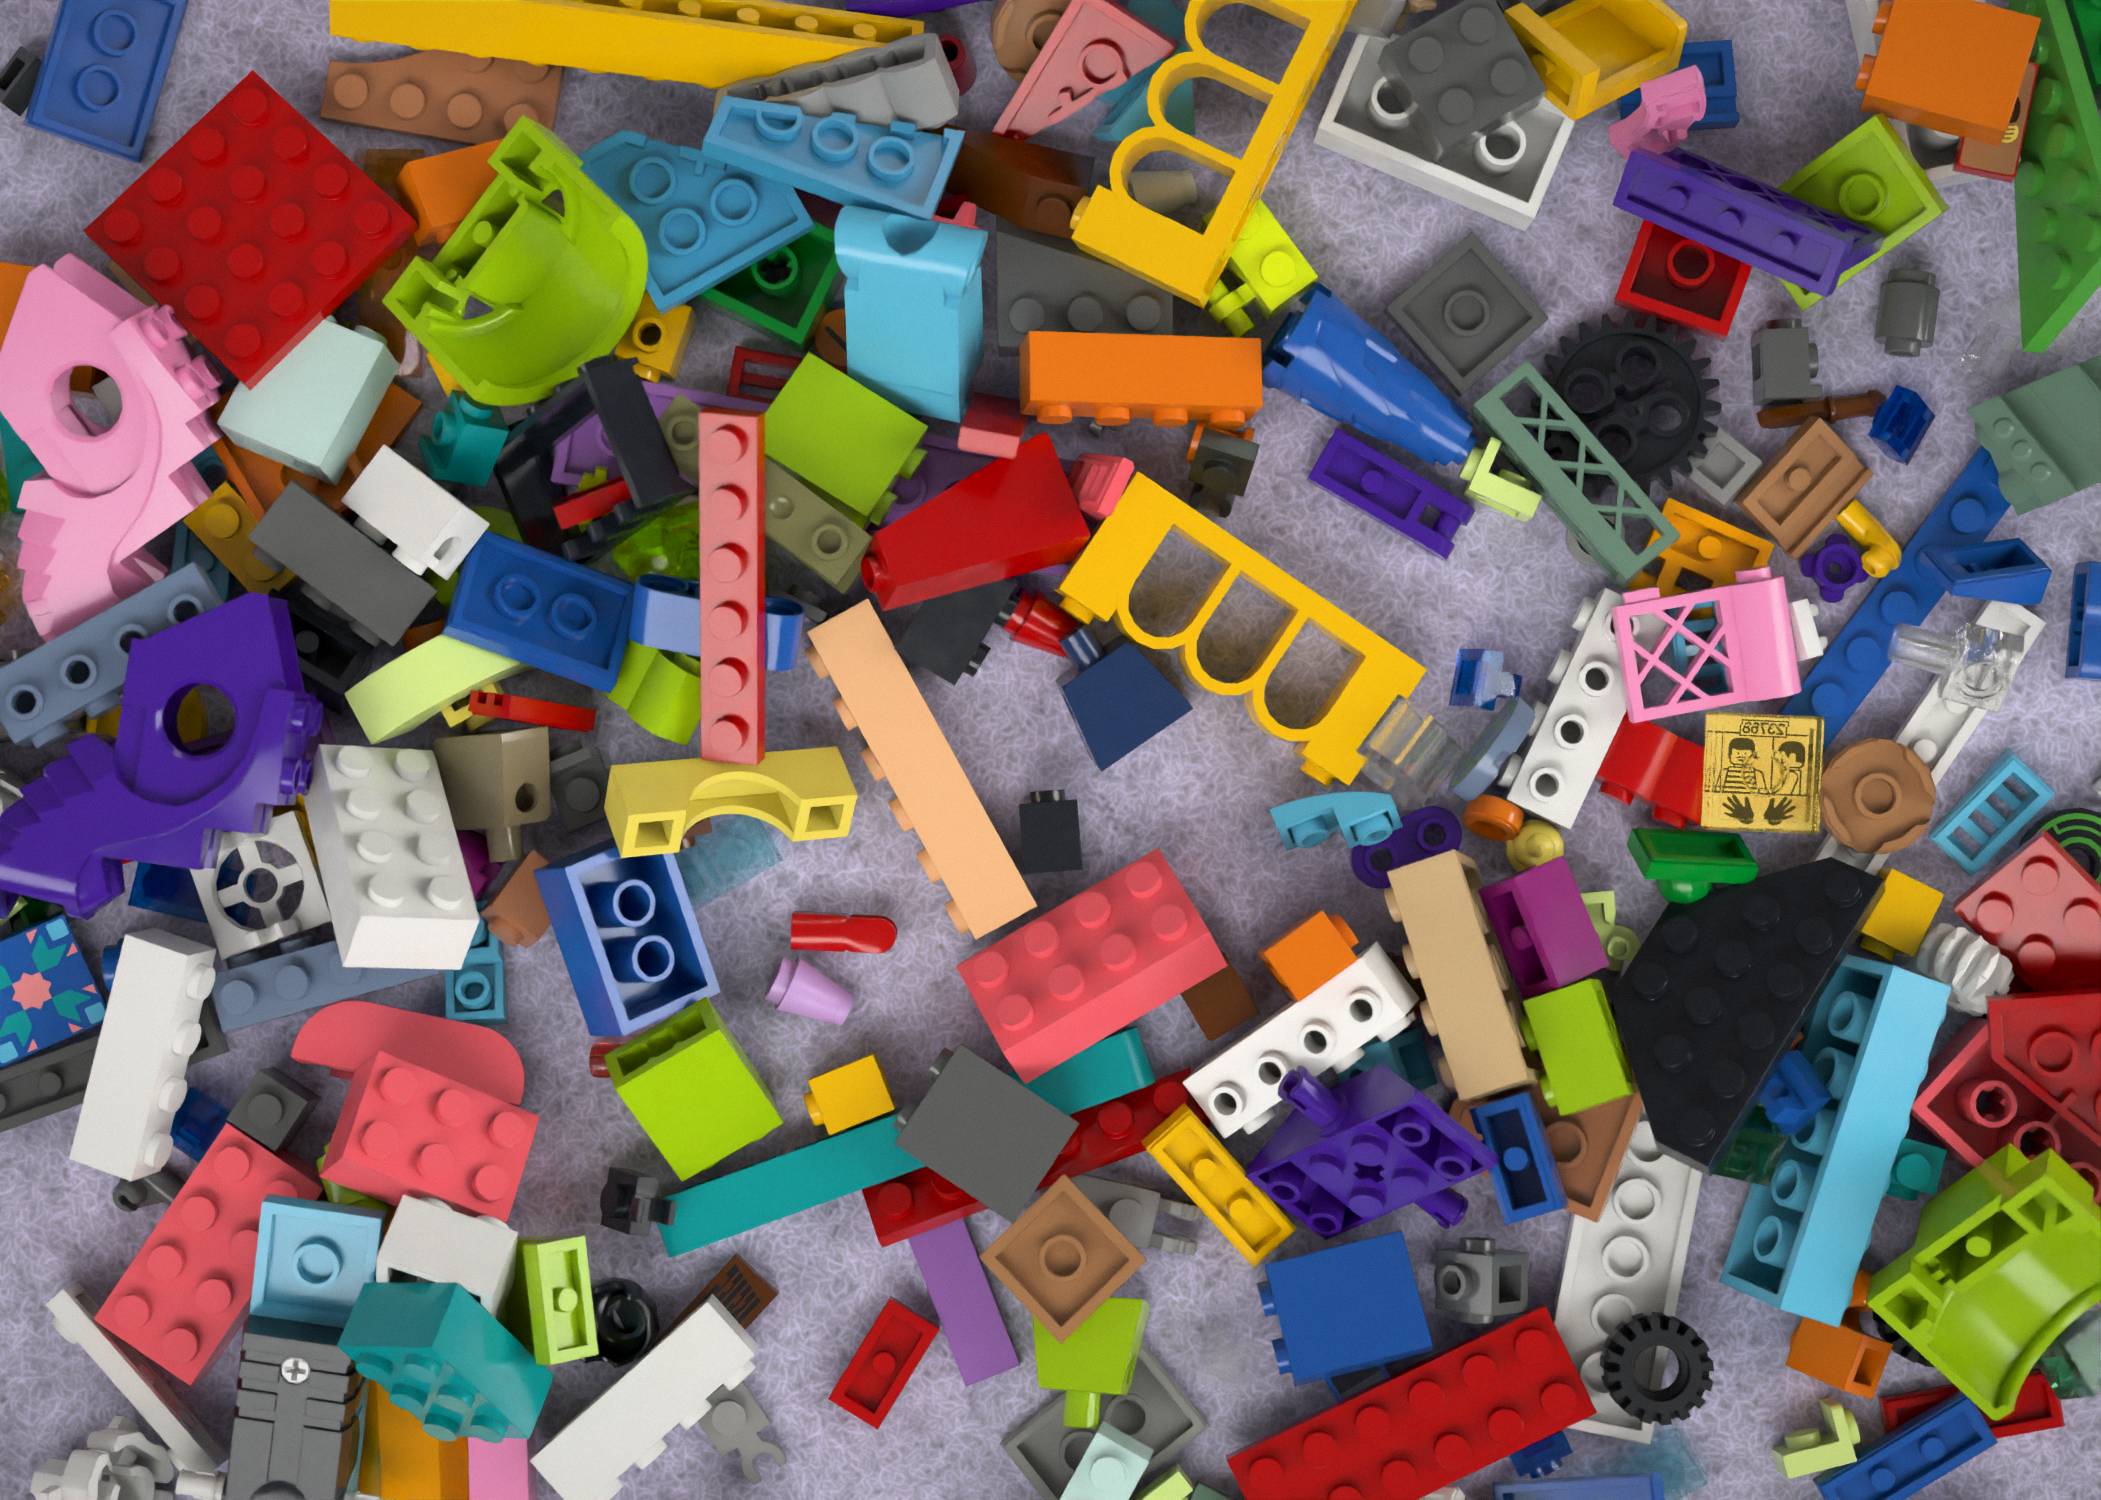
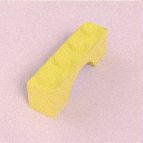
M838 746L765 752V758L758 765L701 758L611 765L604 810L621 858L678 853L682 838L691 826L702 819L720 814H741L761 819L778 828L792 842L847 837L858 794Z

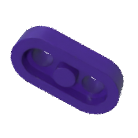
M1439 806L1423 807L1401 817L1400 820L1403 827L1392 831V834L1386 840L1371 846L1360 844L1352 848L1350 865L1354 875L1361 883L1371 888L1383 889L1392 887L1387 874L1388 871L1453 849L1458 851L1462 841V829L1458 819L1449 810ZM1431 823L1440 826L1443 831V840L1437 846H1430L1423 839V831ZM1378 848L1387 850L1391 856L1390 866L1384 871L1374 869L1370 863L1372 852Z

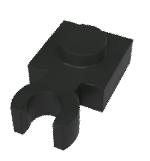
M1204 427L1188 477L1189 481L1194 482L1189 497V506L1197 509L1200 500L1210 498L1221 505L1219 516L1223 518L1228 517L1231 513L1235 496H1244L1260 444Z

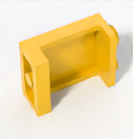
M1575 0L1543 17L1537 15L1523 2L1504 11L1507 22L1547 88L1544 97L1573 122L1640 88L1641 83L1661 77L1677 69L1688 27L1687 22L1661 0Z

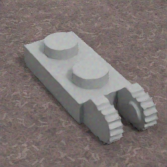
M1081 1174L1070 1178L1135 1247L1149 1250V1246L1178 1254L1195 1255L1198 1242L1191 1240L1190 1237L1180 1234L1168 1235L1153 1231L1157 1210L1176 1215V1217L1185 1220H1203L1204 1212L1195 1203L1161 1196V1191L1089 1174ZM1048 1186V1187H1046V1188H1043V1189H1042V1192H1041V1196H1042L1051 1186Z

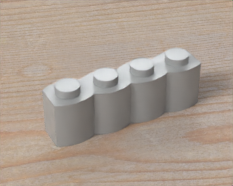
M923 33L898 39L882 48H864L847 52L826 63L813 62L801 64L783 70L772 77H753L734 82L716 91L713 117L722 97L730 96L798 106L801 108L802 114L825 118L831 116L832 112L856 115V123L890 127V122L893 120L916 124L915 129L933 130L945 125L951 118L958 115L959 88L938 35L936 33Z

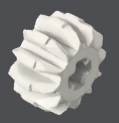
M1939 923L1938 926L1930 927L1914 958L1911 957L1907 964L1911 972L1951 986L1946 1004L1953 1007L1957 1012H1967L1972 1016L1982 1017L1984 1014H1987L1985 996L2007 994L2010 990L2008 985L2015 976L2012 971V963L2007 957L2000 954L1997 946L1987 943L1983 940L1982 935L1976 936L1964 927L1955 928L1949 923Z

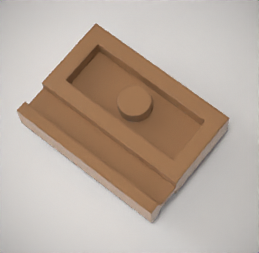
M1809 416L1735 497L1733 502L1770 540H1774L1789 558L1798 559L1870 480L1874 473L1869 468H1865L1856 459V454L1820 417Z

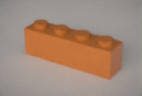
M1029 331L1019 345L1020 415H1037V422L1043 424H1064L1071 422L1072 416L1095 417V423L1103 426L1125 425L1130 423V418H1152L1153 425L1158 427L1184 426L1188 424V419L1210 420V426L1217 429L1243 427L1245 421H1249L1263 407L1261 338Z

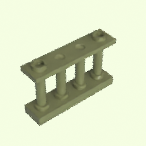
M678 393L658 419V422L679 472L699 486V412L702 409L681 393ZM765 457V536L845 596L861 575V560L873 537Z

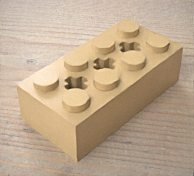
M1453 849L1388 871L1387 874L1392 887L1384 889L1385 900L1394 922L1403 921L1409 944L1402 945L1403 957L1413 979L1421 978L1427 1000L1420 1002V1009L1429 1034L1431 1036L1439 1034L1446 1057L1438 1059V1065L1447 1091L1449 1093L1457 1091L1460 1101L1483 1103L1539 1085V1074L1543 1073L1537 1051L1530 1050L1521 1029L1520 1017L1525 1016L1509 964L1478 892L1479 889L1483 888V884L1475 860Z

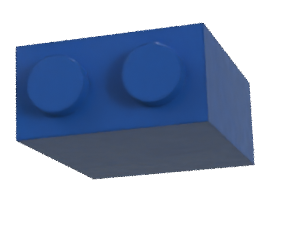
M1402 1230L1265 1264L1267 1280L1258 1282L1257 1288L1265 1317L1276 1315L1282 1338L1271 1340L1279 1373L1282 1375L1291 1372L1294 1387L1431 1353L1433 1343Z

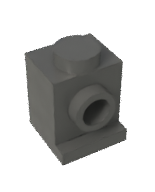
M1798 318L1767 321V329H1761L1751 337L1753 405H1794L1815 402L1823 397L1822 385H1811L1810 378H1816L1819 357L1816 343H1809L1808 327L1802 328V319Z

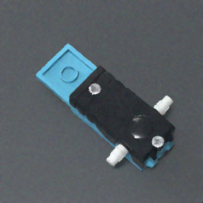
M267 1194L263 1199L250 1314L243 1324L239 1378L237 1379L236 1406L234 1407L227 1473H223L220 1470L217 1472L195 1470L194 1472L181 1469L176 1483L177 1495H189L195 1499L388 1500L379 1498L376 1495L362 1494L357 1490L370 1379L361 1375L355 1368L356 1363L337 1347L364 1282H376V1257L383 1243L386 1211Z

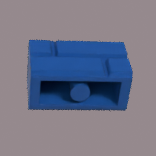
M1525 1092L1469 1109L1477 1134L1483 1136L1481 1142L1499 1156L1497 1166L1488 1171L1505 1225L1570 1207L1534 1092Z

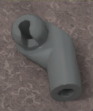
M163 1166L161 1171L132 1182L121 1178L119 1184L113 1189L112 1197L115 1205L126 1212H133L138 1208L163 1202L170 1207L186 1182L172 1170Z

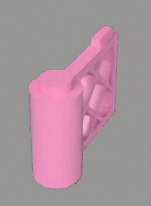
M1758 566L1734 571L1735 582L1717 587L1660 597L1659 587L1656 586L1622 592L1623 604L1611 606L1629 722L1637 723L1741 702L1775 699L1800 693L1802 690L1784 576H1771L1770 566ZM1714 601L1718 624L1707 640L1703 641L1681 624L1695 604ZM1680 607L1673 618L1662 611ZM1651 613L1667 625L1650 652H1647L1633 641L1629 616ZM1676 632L1700 649L1682 676L1658 659ZM1719 640L1721 642L1722 654L1715 649ZM1635 654L1644 659L1638 669ZM1708 656L1725 667L1728 691L1707 695L1691 683ZM1655 667L1676 682V685L1663 704L1644 707L1640 684L1651 668ZM1685 690L1695 696L1694 698L1679 700Z

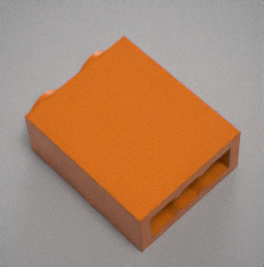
M1881 0L1871 33L1882 35L1883 37L1877 56L1864 55L1854 89L1865 91L1860 110L1872 114L1883 112L1887 118L1958 137L1964 136L1999 147L2010 122L2041 18L1974 0Z

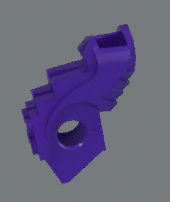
M250 592L143 640L132 638L122 695V709L117 739L110 734L89 733L66 745L65 747L70 755L44 766V775L20 788L19 791L23 797L7 808L0 816V919H6L14 908L19 896L25 895L64 905L68 916L89 920L96 912L125 892L122 859L203 870L204 868L214 869L217 866L223 830L250 834L269 833L274 805H295L297 794L308 795L313 779L314 764L312 760H307L305 757L309 736L316 737L320 731L323 703L316 701L315 694L305 693L287 600L269 598V595ZM205 683L219 688L229 698L235 710V727L231 738L221 749L208 755H194L184 746L178 733L177 713L186 695L194 687Z

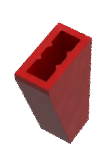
M1048 432L1037 434L1022 443L1017 457L1013 459L999 457L875 533L862 557L861 574L868 591L876 593L883 611L1076 559L1091 534Z

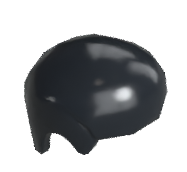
M607 1277L591 1284L599 1354L579 1360L586 1364L602 1361L612 1364L614 1368H619L644 1356L651 1349L660 1330L656 1302L639 1284L629 1279ZM614 1309L624 1328L615 1322L613 1317Z

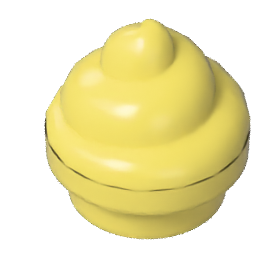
M1538 819L1526 820L1522 823L1519 835L1515 836L1513 840L1505 842V854L1511 867L1519 872L1528 867L1538 866L1563 856L1564 842L1561 834L1552 824Z

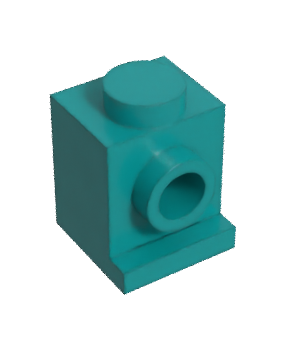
M452 389L444 410L438 411L433 419L431 436L421 435L418 446L431 478L486 487L509 429L499 406L475 401L466 391Z
M1904 1137L1900 1142L1890 1172L1891 1180L1886 1194L1910 1201H1917L1919 1191L1935 1196L1947 1150Z

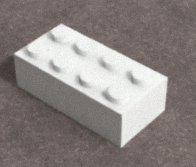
M1392 33L1390 39L1358 34L1318 126L1313 143L1525 232L1537 214L1575 121L1573 122L1543 96L1537 107L1435 164L1377 64L1383 47L1401 36Z
M319 744L313 760L314 770L311 788L308 795L302 796L342 966L461 970L480 919L434 751Z

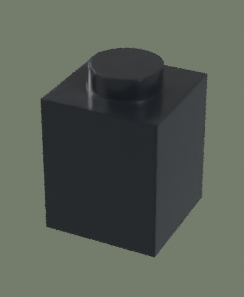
M1065 789L1030 792L1031 803L1019 804L1024 874L1083 870L1077 799L1065 800Z

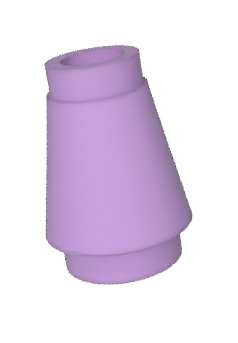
M786 957L780 959L764 994L765 1000L775 1004L776 1011L826 1023L831 1022L840 1027L846 1020L855 998L854 994L845 991V988L800 957L795 961Z

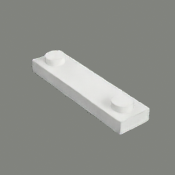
M79 1283L64 1288L46 1304L55 1315L52 1318V1323L56 1330L70 1343H79L170 1447L167 1450L168 1457L179 1471L185 1469L194 1472L195 1470L215 1472L229 1460V1455L139 1351L93 1320L100 1307Z

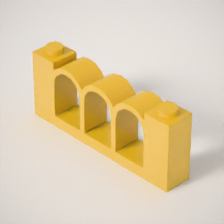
M1191 0L1184 18L1186 40L1191 51L1178 53L1163 62L1151 77L1146 97L1148 114L1155 126L1141 128L1125 137L1115 150L1109 168L1112 191L1097 185L1091 198L1084 196L1078 203L1070 221V228L1075 230L1071 238L1077 247L1204 309L1359 0ZM1242 3L1251 5L1306 31L1279 85L1213 54L1203 46L1202 34L1205 23L1216 10L1228 4ZM1207 77L1268 104L1241 160L1177 130L1166 121L1165 107L1167 100L1177 85L1189 78ZM1167 150L1179 153L1231 178L1204 235L1138 204L1129 196L1128 181L1130 174L1141 158L1151 152Z
M1139 471L1131 474L1112 515L1099 521L1076 559L1072 561L1054 588L1056 592L1065 597L1059 606L1087 625L1090 624L1093 618L1100 622H1108L1112 616L1117 629L1136 645L1146 649H1173L1178 647L1177 658L1183 673L1197 688L1216 695H1241L1244 693V704L1254 724L1263 733L1280 740L1299 741L1292 752L1305 760L1300 770L1326 788H1329L1333 781L1350 786L1427 671L1425 667ZM1171 529L1223 566L1185 623L1175 633L1165 637H1155L1143 632L1134 623L1129 611V594L1135 580ZM1237 576H1240L1288 609L1289 612L1252 668L1242 678L1230 683H1222L1211 678L1202 669L1197 658V640L1202 628ZM1307 622L1355 655V658L1319 712L1307 724L1297 728H1287L1278 724L1269 714L1264 702V687L1269 675L1304 623Z

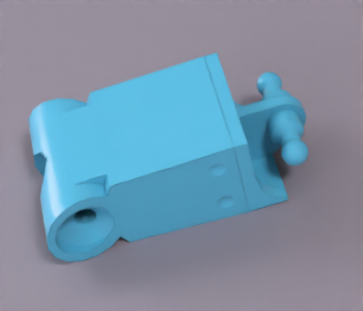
M845 205L840 210L835 224L834 242L838 264L842 273L848 277L844 288L848 377L916 419L928 416L958 423L961 422L969 407V401L965 398L968 388L984 357L982 277L979 263L987 242L988 231L938 221L918 220L906 215L853 205Z

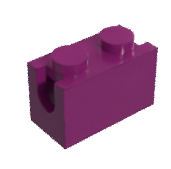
M1564 855L1541 865L1528 867L1478 890L1523 999L1560 989L1609 965L1598 933L1594 929L1579 893L1576 880L1571 874Z

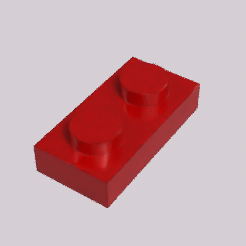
M890 1296L828 1399L878 1430L938 1333L940 1326Z

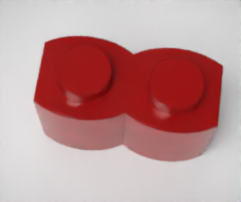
M1625 712L1594 778L1595 781L1601 783L1598 793L1626 806H1630L1633 799L1641 801L1654 808L1650 816L1652 819L1675 830L1683 831L1685 824L1699 826L1704 822L1707 749L1678 737L1649 721L1629 722L1628 712Z

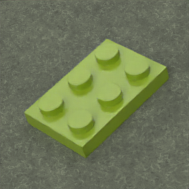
M1883 112L1874 115L1776 188L1886 235L1879 252L1841 273L1835 290L1949 210L1943 198ZM1779 278L1802 312L1824 298Z

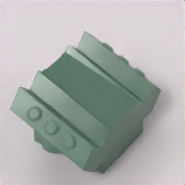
M2101 354L1967 409V412L1975 420L1977 439L1990 452L1998 470L2000 491L2003 497L2013 505L2017 516L2056 502L2101 482Z

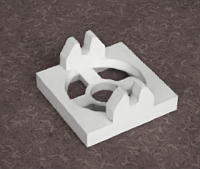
M298 810L271 818L269 833L224 832L216 868L190 869L221 960L242 955L332 922L322 877ZM256 841L280 845L293 855L297 863L279 869L274 864L264 862ZM238 847L245 868L239 875L236 885L217 891L216 881L220 866L228 855ZM258 868L270 870L277 879L278 888L276 894L267 902L255 901L246 890L247 877ZM303 880L304 890L300 905L291 917L284 921L278 902L284 896L286 886ZM243 901L251 907L259 908L266 928L258 930L241 926L226 914L224 908Z

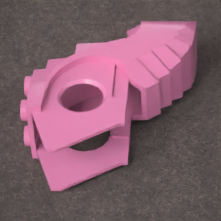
M71 252L57 260L53 270L43 263L28 273L0 351V411L45 468L25 480L22 486L17 507L26 509L17 535L23 541L16 568L25 570L22 588L23 603H26L29 618H32L39 636H42L46 643L168 576L169 570L149 554L143 545L213 496V493L191 462V459L224 436L207 409L223 398L217 389L218 386L223 384V377L209 357L204 354L197 356L185 337L188 330L172 316L175 313L173 308L167 304L162 307L159 303L150 308ZM73 367H96L105 371L116 382L122 395V411L113 427H104L94 423L77 409L70 392V376Z

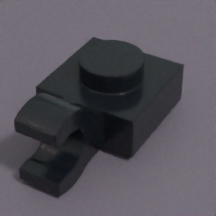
M609 1167L607 1184L604 1186L600 1196L602 1212L600 1225L628 1235L649 1236L651 1221L667 1226L674 1225L677 1202L656 1196L657 1177L632 1169Z

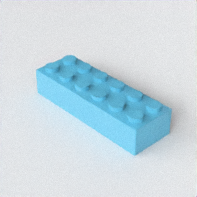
M1846 955L1806 1020L1802 1031L1804 1038L1799 1041L1796 1049L1801 1050L1833 1097L1799 1133L1783 1135L1775 1123L1771 1124L1719 1280L1720 1283L1779 1309L1839 1328L1843 1313L1852 1299L1853 1283L1862 1256L1867 1251L1871 1242V1229L1881 1199L1886 1194L1890 1185V1172L1900 1142L1905 1137L1909 1128V1115L1918 1087L1927 1074L1928 1057L1937 1030L1946 1017V1003L1952 988L1951 986L1893 965Z

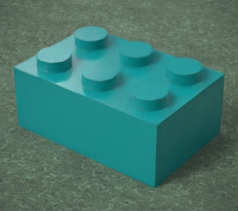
M364 1282L337 1344V1347L356 1363L355 1368L361 1375L375 1380L390 1394L389 1399L393 1404L408 1410L423 1423L422 1429L425 1433L438 1440L448 1442L455 1441L456 1437H477L490 1443H500L503 1441V1438L530 1439L554 1375L544 1365H536L535 1357L459 1283Z

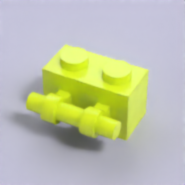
M1260 198L1226 264V267L1241 286L1230 292L1219 278L1208 300L1212 306L1208 311L1218 325L1225 323L1234 337L1242 338L1255 328V325L1243 310L1245 307L1253 302L1268 322L1297 301L1318 279V275ZM1217 207L1202 217L1199 230L1203 235Z

